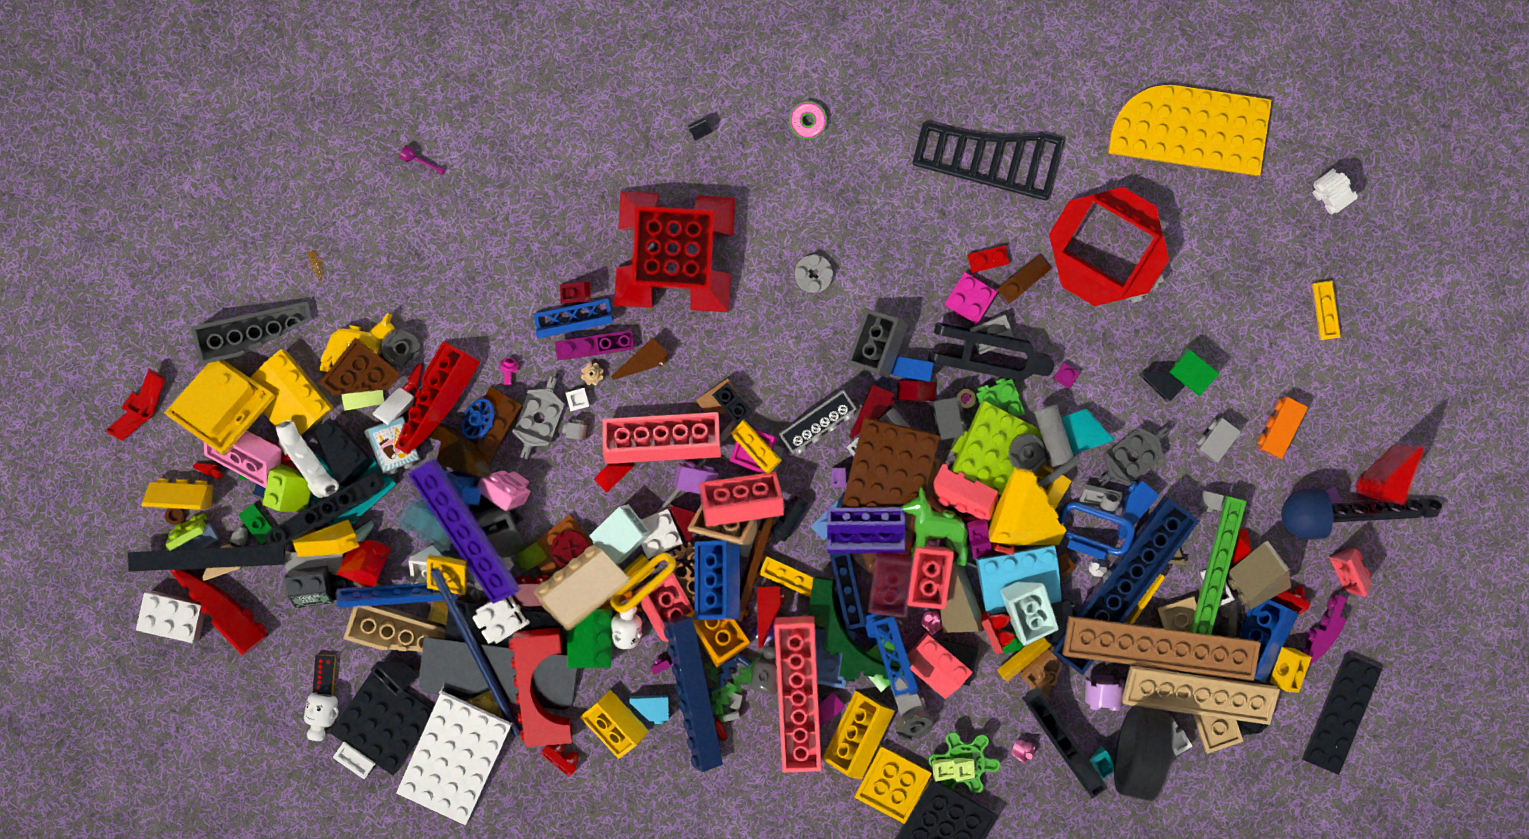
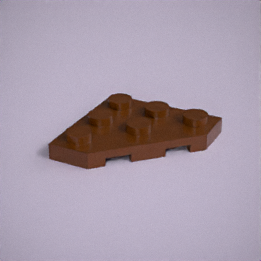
M354 338L319 384L333 395L391 389L402 374L358 338Z

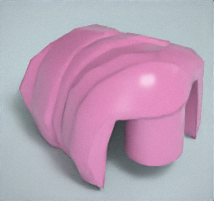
M928 611L922 618L921 626L933 636L942 629L941 616L937 611Z
M1017 739L1011 753L1019 761L1025 763L1028 759L1034 757L1036 750L1032 743Z

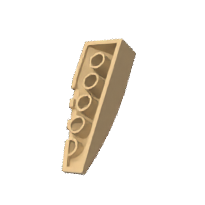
M383 605L358 606L352 609L343 639L379 650L422 652L424 637L444 638L446 627Z

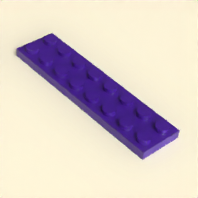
M433 458L407 473L463 560L467 561V566L492 604L519 592L521 589L516 580L502 562L495 548L485 536L483 530L436 459Z

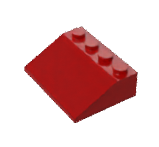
M1392 445L1362 474L1361 478H1358L1355 488H1357L1356 493L1378 501L1404 504L1424 448L1419 446Z

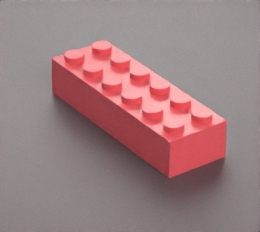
M718 412L603 419V456L605 464L721 457Z

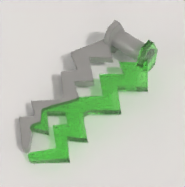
M710 659L704 666L712 671L707 678L715 681V687H719L717 675L719 669L711 666L712 660ZM724 679L726 687L730 688L726 695L735 699L734 703L730 706L736 709L735 712L722 714L726 707L721 705L727 698L718 693L721 688L712 691V697L717 699V701L711 708L720 717L722 724L727 721L741 719L739 709L743 695L734 693L737 686L730 683L728 679Z

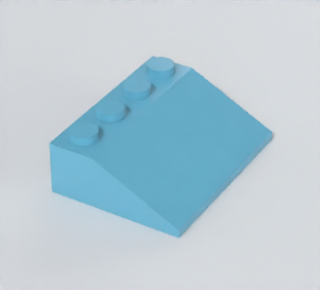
M1046 545L1014 551V555L1001 553L976 558L985 612L990 611L991 614L1006 612L1007 609L1000 590L1016 582L1043 583L1049 602H1062L1055 546Z

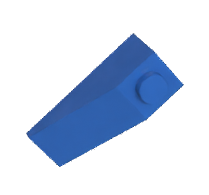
M1142 480L1133 481L1128 486L1127 490L1129 491L1125 496L1121 517L1130 520L1133 525L1137 523L1159 497ZM1118 524L1115 536L1123 539L1127 534V528Z

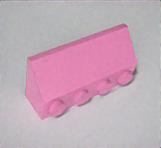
M247 430L225 456L204 443L205 456L264 488L267 485L269 471L281 464V449Z

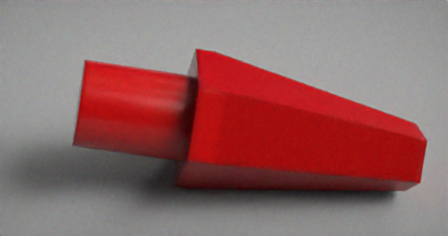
M420 363L416 365L407 378L408 383L403 387L408 393L413 388L418 389L423 370Z
M198 462L193 465V468L208 476L213 475L217 479L223 476V473L218 470V464Z
M713 713L717 735L724 741L727 739V735L721 721H718Z

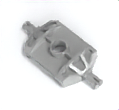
M550 377L544 389L527 391L528 394L515 429L512 431L525 445L520 455L522 458L528 459L531 448L534 446H545L551 443L565 405L554 393L553 389L557 381L556 378ZM538 412L543 413L545 416V420L542 423H537L534 420V416Z

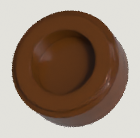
M168 508L165 512L166 521L172 525L182 523L186 517L185 510L182 508Z

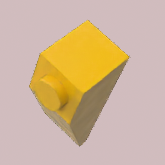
M349 520L292 541L298 557L342 554L359 547Z

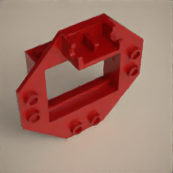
M1124 187L1070 200L1049 233L1061 287L1093 306L1149 293L1169 261L1157 206ZM1095 203L1154 237L1125 284L1067 250Z

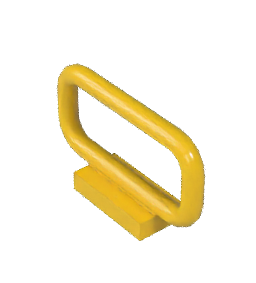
M664 552L656 555L649 561L641 554L622 571L630 579V582L612 595L610 600L612 607L620 613L631 610L674 571L676 567L675 558L669 553ZM665 560L669 563L660 574L624 605L618 602L623 594H628L651 574L659 562Z

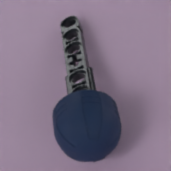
M1304 489L1294 492L1285 500L1281 517L1285 528L1293 535L1302 539H1325L1330 535L1333 523L1411 519L1422 516L1424 518L1437 517L1442 509V504L1435 499L1405 500L1404 504L1385 501L1331 503L1330 497L1324 489Z

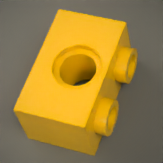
M1282 647L1275 668L1272 671L1270 683L1286 692L1299 693L1312 657L1295 648Z

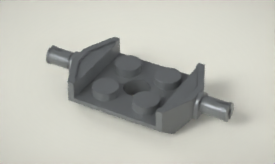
M1164 427L1157 434H1152L1142 428H1137L1104 454L1107 473L1098 479L1101 482L1100 484L1104 486L1114 478L1126 485L1132 484L1133 480L1164 458L1160 441L1170 434L1169 430ZM1130 451H1135L1138 455L1137 460L1134 462L1128 460L1127 456Z

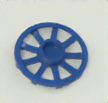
M478 399L470 404L465 411L462 419V432L470 440L474 441L484 438L489 428L493 427L492 422L496 411H494L491 401ZM483 402H485V403H487V404H486V407L484 408V410L482 411V409H483ZM479 403V409L475 411L473 406ZM471 410L472 414L470 415V418H466L468 412ZM465 422H470L471 425L465 429ZM474 428L472 435H468V433Z

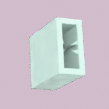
M629 504L616 509L589 536L592 538L593 543L603 550L615 564H619L652 533Z

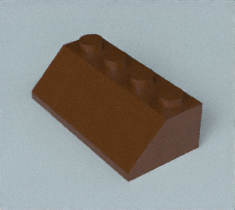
M490 386L483 399L491 401L494 411H496L492 422L493 427L489 428L484 438L471 440L485 458L488 466L492 463L524 405ZM483 402V409H482V411H483L484 408L486 407V404H487V403H485V402ZM474 428L468 433V435H472Z

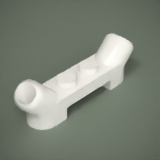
M287 420L278 424L276 427L279 437L278 445L285 455H289L307 480V486L311 492L319 498L335 494L338 491V482L329 476L298 433L295 423Z

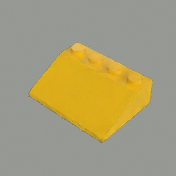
M280 349L250 377L275 396L263 411L271 423L277 427L281 422L293 421L301 437L335 409L287 350Z

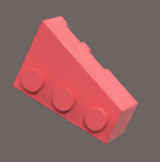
M942 464L934 480L936 502L942 506L955 508L962 513L973 514L979 519L990 520L998 504V491L978 481L973 483L964 478L965 474L959 472L957 475L949 471L947 465Z

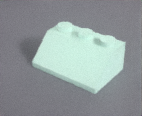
M1016 582L1000 590L1008 615L1011 617L1010 620L1014 632L1024 646L1059 630L1043 583Z

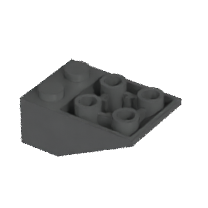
M495 506L473 515L501 560L526 550V546L509 510L505 511L501 507Z

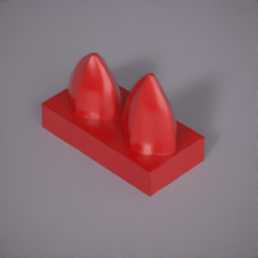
M1303 584L1296 587L1292 593H1289V589L1269 599L1298 614L1307 611L1310 603L1306 601V590Z
M990 611L982 613L981 622L995 654L1003 652V647L1010 644L1014 638V634L1010 632H998L999 629L1008 624L1011 617L1002 614L991 615Z
M565 744L546 745L539 754L568 777L572 776L578 765V752H570L561 757Z

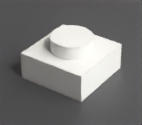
M585 388L566 393L570 411L590 406Z

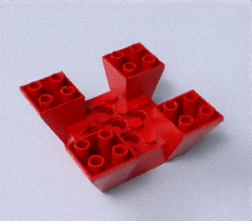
M620 191L618 230H634L632 265L616 267L614 306L653 308L654 288L690 290L691 310L729 312L731 274L711 269L713 235L733 236L735 197L697 195L695 209L658 208L659 193ZM671 225H678L680 227L677 234L669 232ZM651 243L659 245L657 252L652 253L649 251L648 248ZM671 244H676L679 247L678 251L674 254L668 252V247ZM691 245L698 247V252L694 255H690L687 252L688 247ZM674 263L677 265L678 268L675 273L667 272L669 264Z

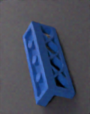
M609 298L533 313L537 339L613 323ZM605 303L608 313L600 315L594 311L598 304ZM579 308H585L589 311L586 318L581 319L575 315ZM560 312H566L571 315L567 322H561L556 319ZM546 315L552 319L549 326L541 327L538 317Z
M894 616L872 622L894 697L908 693L909 696L917 694V686ZM886 624L889 631L887 636L880 634L877 626ZM887 641L894 646L892 655L884 651ZM892 660L899 662L900 670L898 673L890 669L889 665ZM898 678L905 681L906 689L897 691L895 683Z

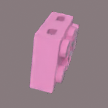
M498 471L492 473L491 478L483 476L477 488L481 489L482 495L505 511L525 504L531 492L527 489L530 481L515 471L511 473Z

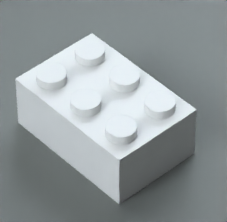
M145 592L136 631L189 643L197 642L200 639L205 614L200 609L202 604L192 599L161 592Z

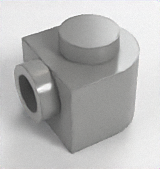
M573 419L572 423L564 422L563 434H566V438L585 440L587 425H584V421Z
M1203 490L1199 505L1203 506L1202 510L1212 513H1214V509L1222 511L1225 501L1223 500L1224 496Z

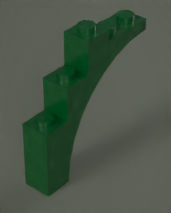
M814 577L808 616H814L815 629L822 630L823 627H826L823 650L828 651L830 655L836 656L842 653L839 676L844 677L843 680L854 682L855 679L861 677V672H863L864 676L875 677V675H882L883 679L889 680L884 663L863 651L844 628L836 607L834 595L835 579ZM889 665L891 670L896 673L899 672L900 667Z

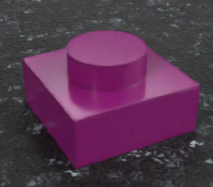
M1062 363L1053 379L1070 389L1079 372L1069 365Z
M660 657L653 661L654 665L650 667V670L655 675L671 667V662L669 658L663 659V657Z

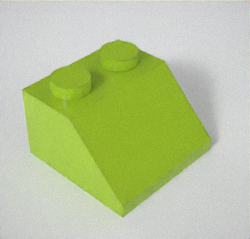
M280 464L269 471L262 505L279 512H302L309 508L312 492L307 486V480L300 471Z

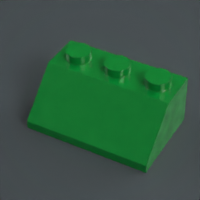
M594 609L572 628L567 629V668H611L612 609Z

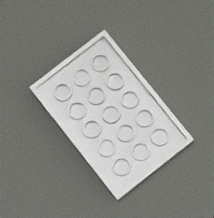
M442 691L396 793L466 825L512 723Z

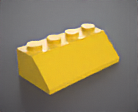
M855 690L822 759L845 775L862 780L895 711L885 704Z

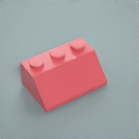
M927 545L915 548L907 600L908 606L945 609L954 554L948 547Z
M673 572L640 601L659 638L666 642L668 640L664 635V622L688 615L694 611ZM651 581L634 591V594L636 595Z
M926 632L907 654V658L912 664L911 670L945 699L960 688L972 674V671Z

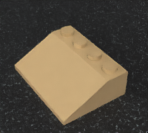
M594 544L585 549L577 558L572 559L563 569L555 572L546 582L541 583L533 592L542 606L569 630L628 584L630 579L603 550Z

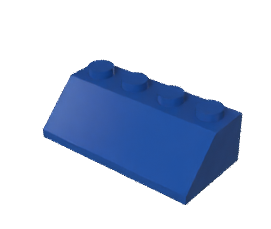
M727 540L695 542V620L740 619V544Z
M1267 600L1251 610L1249 608L1235 637L1260 642L1255 678L1264 683L1298 616V613L1271 600Z

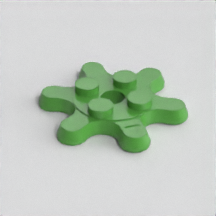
M949 732L945 738L949 750L943 754L933 753L929 757V764L932 766L933 760L964 757L973 759L975 778L961 781L951 778L941 780V783L953 789L957 783L964 782L969 786L972 793H980L983 790V783L980 780L981 774L986 771L996 772L1000 769L999 760L983 755L984 748L989 744L988 737L984 734H978L972 742L965 743L961 741L956 732Z

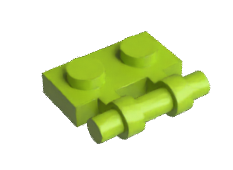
M204 513L198 516L194 515L190 517L189 521L175 525V528L169 531L170 534L165 544L168 549L172 550L203 533L206 527L204 522L207 519Z

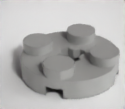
M813 254L802 258L798 262L794 275L797 285L803 291L819 293L830 285L833 271L830 263L825 258ZM809 270H818V278L815 279L813 277L810 279Z

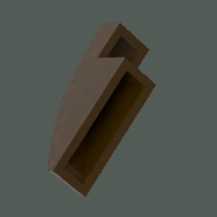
M439 424L428 435V438L441 441L436 460L439 465L491 478V471L485 458L475 444L463 433L452 427Z

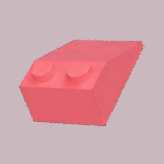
M1349 547L1329 556L1344 591L1362 597L1367 596L1371 586L1369 579L1371 575L1369 570L1362 564L1361 560H1363L1360 551Z

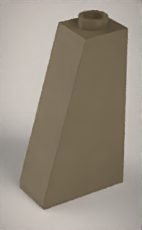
M953 558L945 609H940L943 633L981 631L984 629L981 622L982 614L964 567L956 565V561Z

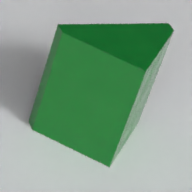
M1187 346L1169 371L1198 396L1219 375L1215 369Z

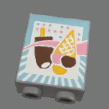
M403 416L395 419L389 425L383 423L364 431L366 439L369 438L380 466V473H386L387 476L397 473V468L402 466L405 469L416 465L415 462L420 460L416 448L407 455L395 447L403 424H405Z

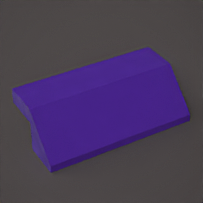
M827 508V553H905V511L902 508Z

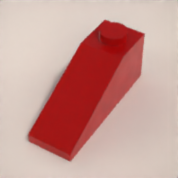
M780 586L757 587L758 648H763L774 626L775 618L780 613V605H784V593H780Z

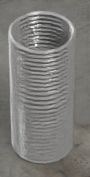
M1057 404L1034 411L1052 467L1067 463L1074 458Z

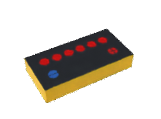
M315 655L312 693L333 694L335 655Z

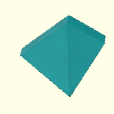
M1100 746L1090 759V762L1100 777L1105 779L1114 773V764L1107 751Z

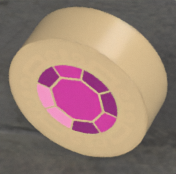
M963 389L957 393V401L961 402L962 408H969L974 405L976 396L972 390Z

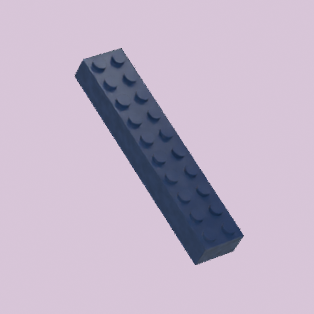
M1164 496L1134 535L1129 550L1117 557L1073 617L1123 623L1200 520L1173 500ZM1065 631L1058 642L1052 643L1049 650L1081 675H1084L1094 662V659L1064 656Z

